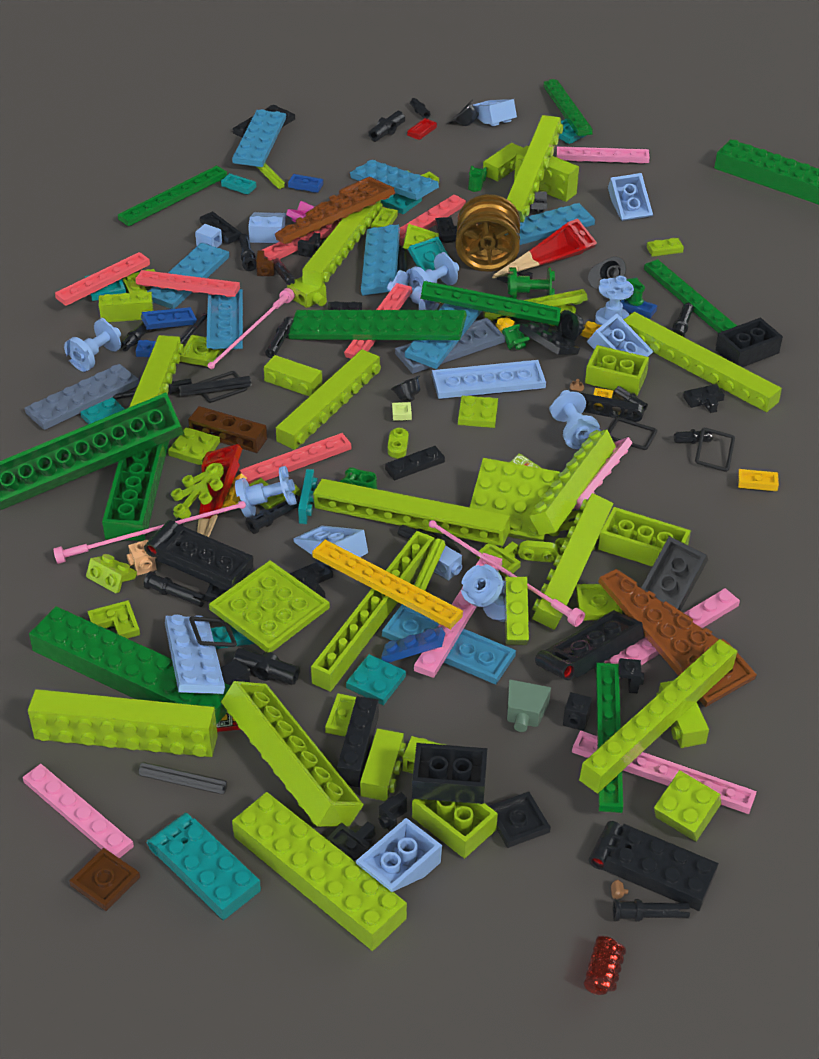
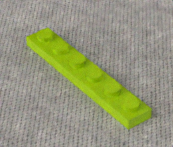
M580 289L524 301L562 308L566 304H581L583 301H587L588 298L585 290ZM482 311L484 318H488L490 321L505 316Z

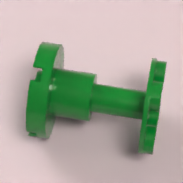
M516 267L508 268V272H511V274H508L507 283L508 294L511 297L508 298L516 299L517 293H530V290H546L547 296L555 294V289L552 288V281H555V271L551 270L550 267L547 269V279H530V276H517Z

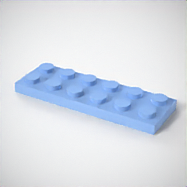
M538 360L432 370V378L438 399L546 388V380Z
M182 615L166 616L165 627L178 692L224 694L225 684L215 646L198 644L189 621L190 617ZM194 621L201 640L214 642L209 622Z

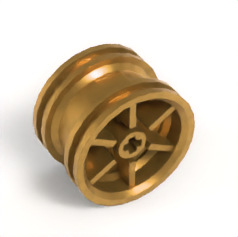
M489 194L474 197L463 205L458 214L456 250L460 259L467 266L479 271L492 272L503 269L515 260L520 247V215L516 207L509 200L501 196Z

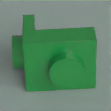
M520 324L502 330L509 350L514 348L516 350L523 349L530 340L529 336L524 337V334L519 331Z

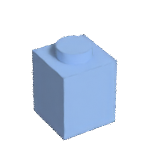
M204 224L195 232L197 246L200 243H205L217 248L222 244L221 229Z

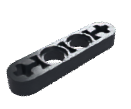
M580 393L586 400V407L583 411L585 413L611 418L621 417L634 422L642 420L644 408L640 404ZM600 403L603 405V408H597L594 404ZM612 407H619L622 411H614Z

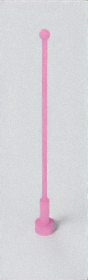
M290 288L282 290L279 294L280 298L274 302L273 307L213 362H209L208 368L214 369L215 364L272 311L278 309L284 303H290L295 297L293 290Z
M240 501L236 505L175 522L182 524L237 508L244 509L246 503ZM163 525L91 545L83 544L65 550L60 546L53 548L57 564L64 563L67 557L88 552L91 548L157 531Z
M431 520L429 522L430 528H436L437 530H439L452 540L456 541L472 553L476 554L492 566L496 567L509 577H517L516 575L509 572L496 562L492 561L479 551L475 550L462 540L458 539L445 529L438 526L436 521ZM527 583L529 590L551 603L553 608L566 615L568 623L578 627L583 622L585 612L578 608L572 610L557 599H551Z

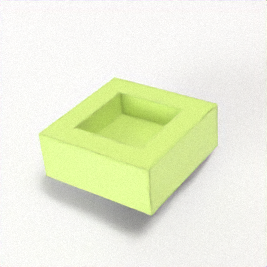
M411 402L392 403L393 421L412 420Z

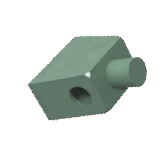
M509 680L507 720L514 723L516 731L525 732L528 726H539L550 702L551 687Z

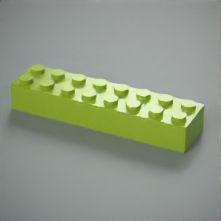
M234 681L221 703L227 709V713L238 723V727L248 736L250 743L258 749L262 758L271 766L274 774L282 780L286 789L292 793L298 801V805L309 815L311 822L317 827H337L341 823L350 826L364 804L267 684Z
M35 689L28 708L34 739L41 741H58L88 746L97 745L109 748L117 747L130 750L166 752L176 755L212 757L218 737L215 708L208 706Z
M268 792L264 793L232 820L235 839L371 951L375 950L407 919V902L394 892L388 890L358 866L354 860Z

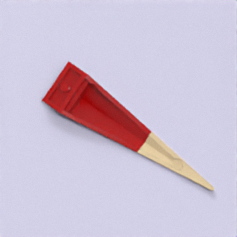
M577 218L567 222L527 253L495 273L492 278L511 274V272H508L509 267H516L517 272L582 254L584 251L594 248L597 242Z
M239 444L206 453L202 463V473L212 463L222 464L224 474L220 480L223 483V487L220 490L213 491L208 483L212 500L205 505L200 502L199 515L222 508L240 466L238 461L243 449ZM219 514L200 518L198 520L197 532L209 537Z

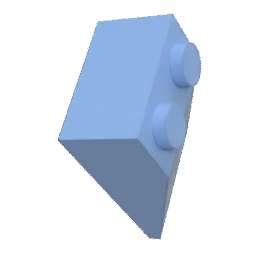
M514 99L488 100L473 104L479 114L477 119L484 124L496 126L501 121L507 123L511 122L512 118L517 117Z
M642 173L612 177L610 179L608 191L621 221L653 216Z
M254 212L250 216L248 226L250 243L280 242L276 240L275 233L285 227L286 213Z
M618 314L598 328L587 341L594 350L599 345L646 357L654 352Z
M322 525L293 538L294 543L311 555L312 551L325 539L360 558L368 553L364 530Z
M405 818L358 858L356 864L388 890L394 892L424 878L441 863L442 845L409 819Z

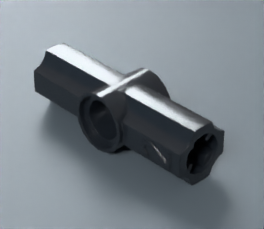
M398 110L388 118L381 117L377 125L368 131V136L372 141L376 142L386 134L393 135L397 127L405 122V116Z
M238 648L235 652L234 659L237 658L242 665L245 664L261 680L268 681L270 678L290 685H295L298 680L300 667L280 661L272 652L259 654L244 648Z

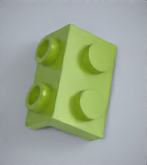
M109 554L90 558L86 573L88 579L114 593L120 592L122 582L133 580L137 575V571L130 568V565L115 560Z

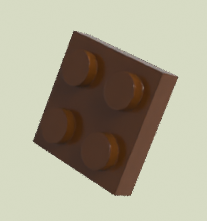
M103 848L69 882L72 888L107 911L140 878V874L136 869Z

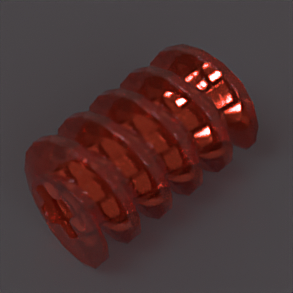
M597 936L584 981V987L592 994L604 995L617 989L615 982L619 980L618 973L622 970L621 964L624 962L623 956L626 954V948L622 944L608 936Z

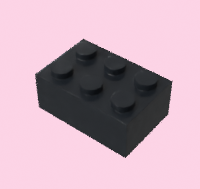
M760 317L719 332L715 350L723 358L741 367H745L779 354L783 336Z
M669 536L641 588L646 592L651 591L655 594V598L663 603L666 601L681 611L702 573L708 557L706 554Z
M416 743L412 798L484 804L488 748Z

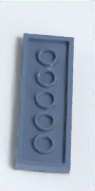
M488 318L475 321L441 364L504 343L505 336ZM412 343L395 348V354L412 374L431 368L405 357V351Z
M121 364L114 365L88 379L81 380L73 386L66 387L60 392L25 407V412L40 427L46 430L81 413L80 411L112 398L115 394L124 393L138 386L139 379Z

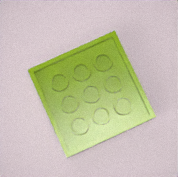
M483 458L470 508L510 515V532L508 537L544 542L545 535L538 534L529 515L534 510V506L540 502L543 494L550 489V485L559 478L560 472Z
M270 560L209 604L210 611L265 652H273L330 608L329 601Z

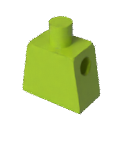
M302 276L295 279L294 284L287 285V288L293 290L295 294L293 300L306 308L315 304L324 306L327 302L325 284L322 287L303 283Z

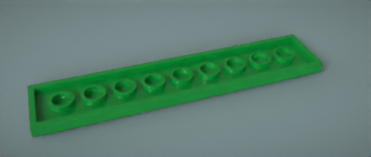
M296 310L293 318L294 322L290 327L288 336L289 339L460 340L467 315L466 310Z

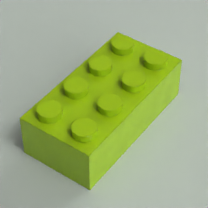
M525 146L516 153L514 181L529 146ZM554 156L550 157L549 166L544 171V178L539 183V191H546L548 195L567 202L577 194L579 166Z
M613 507L600 532L598 550L653 567L669 536L688 545L691 530Z

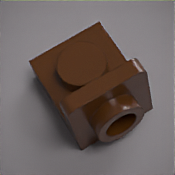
M258 250L256 261L257 276H274V261L268 260V257H265L264 250Z

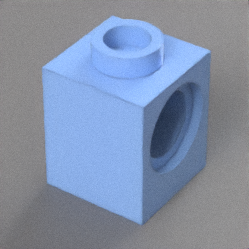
M445 545L434 572L449 581L462 570V555Z

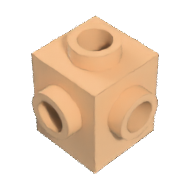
M149 540L128 545L130 554H127V560L129 565L133 566L134 570L137 571V576L157 570L155 561L157 557L149 556L144 550V545Z

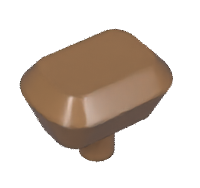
M579 379L570 384L572 391L581 392L584 390V385L582 382H579Z
M618 879L611 884V893L614 899H620L624 894H628V890L624 889L623 883Z

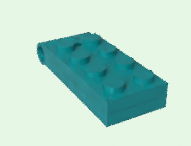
M186 812L147 840V845L153 854L158 856L223 921L261 891L260 880L195 818L193 819Z

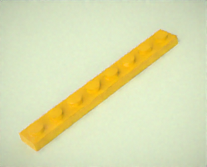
M326 539L312 551L313 558L450 630L463 617V610Z

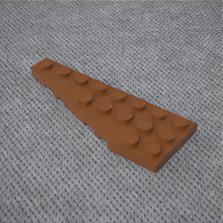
M370 176L339 190L337 196H330V201L321 202L306 212V217H299L295 220V224L287 225L276 232V240L283 244H289L294 239L304 237L311 231L320 230L322 226L333 224L336 220L346 218L353 212H359L364 207L372 206L380 200L388 199L391 195L395 194L394 187Z
M615 569L599 578L598 583L628 617L642 622L646 639L678 676L719 640L712 635V631L707 628L702 629L693 622L692 618L668 602H661L655 598L654 593L651 591L646 592L637 586L636 581L619 570ZM737 652L733 668L704 694L699 701L707 707L756 678L757 674Z

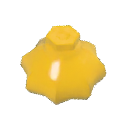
M507 316L498 319L495 326L502 332L504 328L513 326L515 321Z

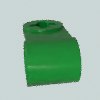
M471 166L468 180V189L470 191L478 192L482 190L487 177V167L483 169Z
M637 277L627 279L626 281L633 285L634 291L633 295L626 298V300L633 306L642 305L644 302L642 296L645 286Z
M352 467L345 471V477L339 481L377 489L375 473Z

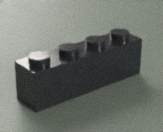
M356 696L337 765V772L348 786L360 787L379 717V699Z

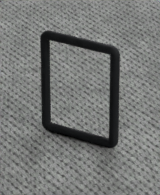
M230 371L197 383L214 381L232 374L235 378L239 376L235 371ZM247 387L212 399L206 393H202L207 402L212 403L247 390Z
M621 417L615 418L608 430L609 434H611L618 421L653 431L645 446L635 443L631 444L635 448L648 449L657 433L656 428ZM611 436L613 441L621 440L619 438Z
M706 427L702 428L695 462L710 468L729 471L735 436ZM705 431L731 438L726 468L699 461Z
M196 616L189 618L198 644L222 647L237 646L229 624L221 618ZM194 621L223 622L232 643L202 641Z

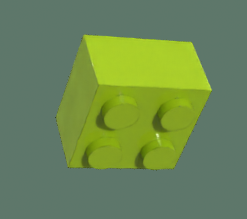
M679 770L655 805V816L697 842L720 807L721 795Z

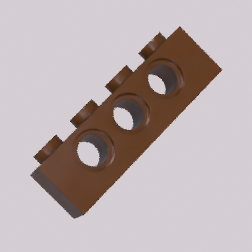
M198 406L188 419L189 428L220 437V443L230 446L239 444L242 449L258 453L267 440L266 425Z

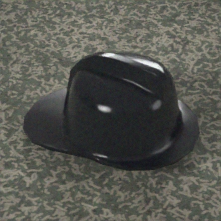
M473 100L446 124L453 120L462 126L472 124L479 115L472 105Z
M613 256L596 264L588 275L590 285L598 289L601 279L625 276V262L623 259Z
M564 310L560 313L557 330L565 339L568 338L575 341L585 329L583 319L579 314Z
M420 375L399 383L391 388V390L396 393L400 400L409 399L413 401L415 395L420 392L418 380Z

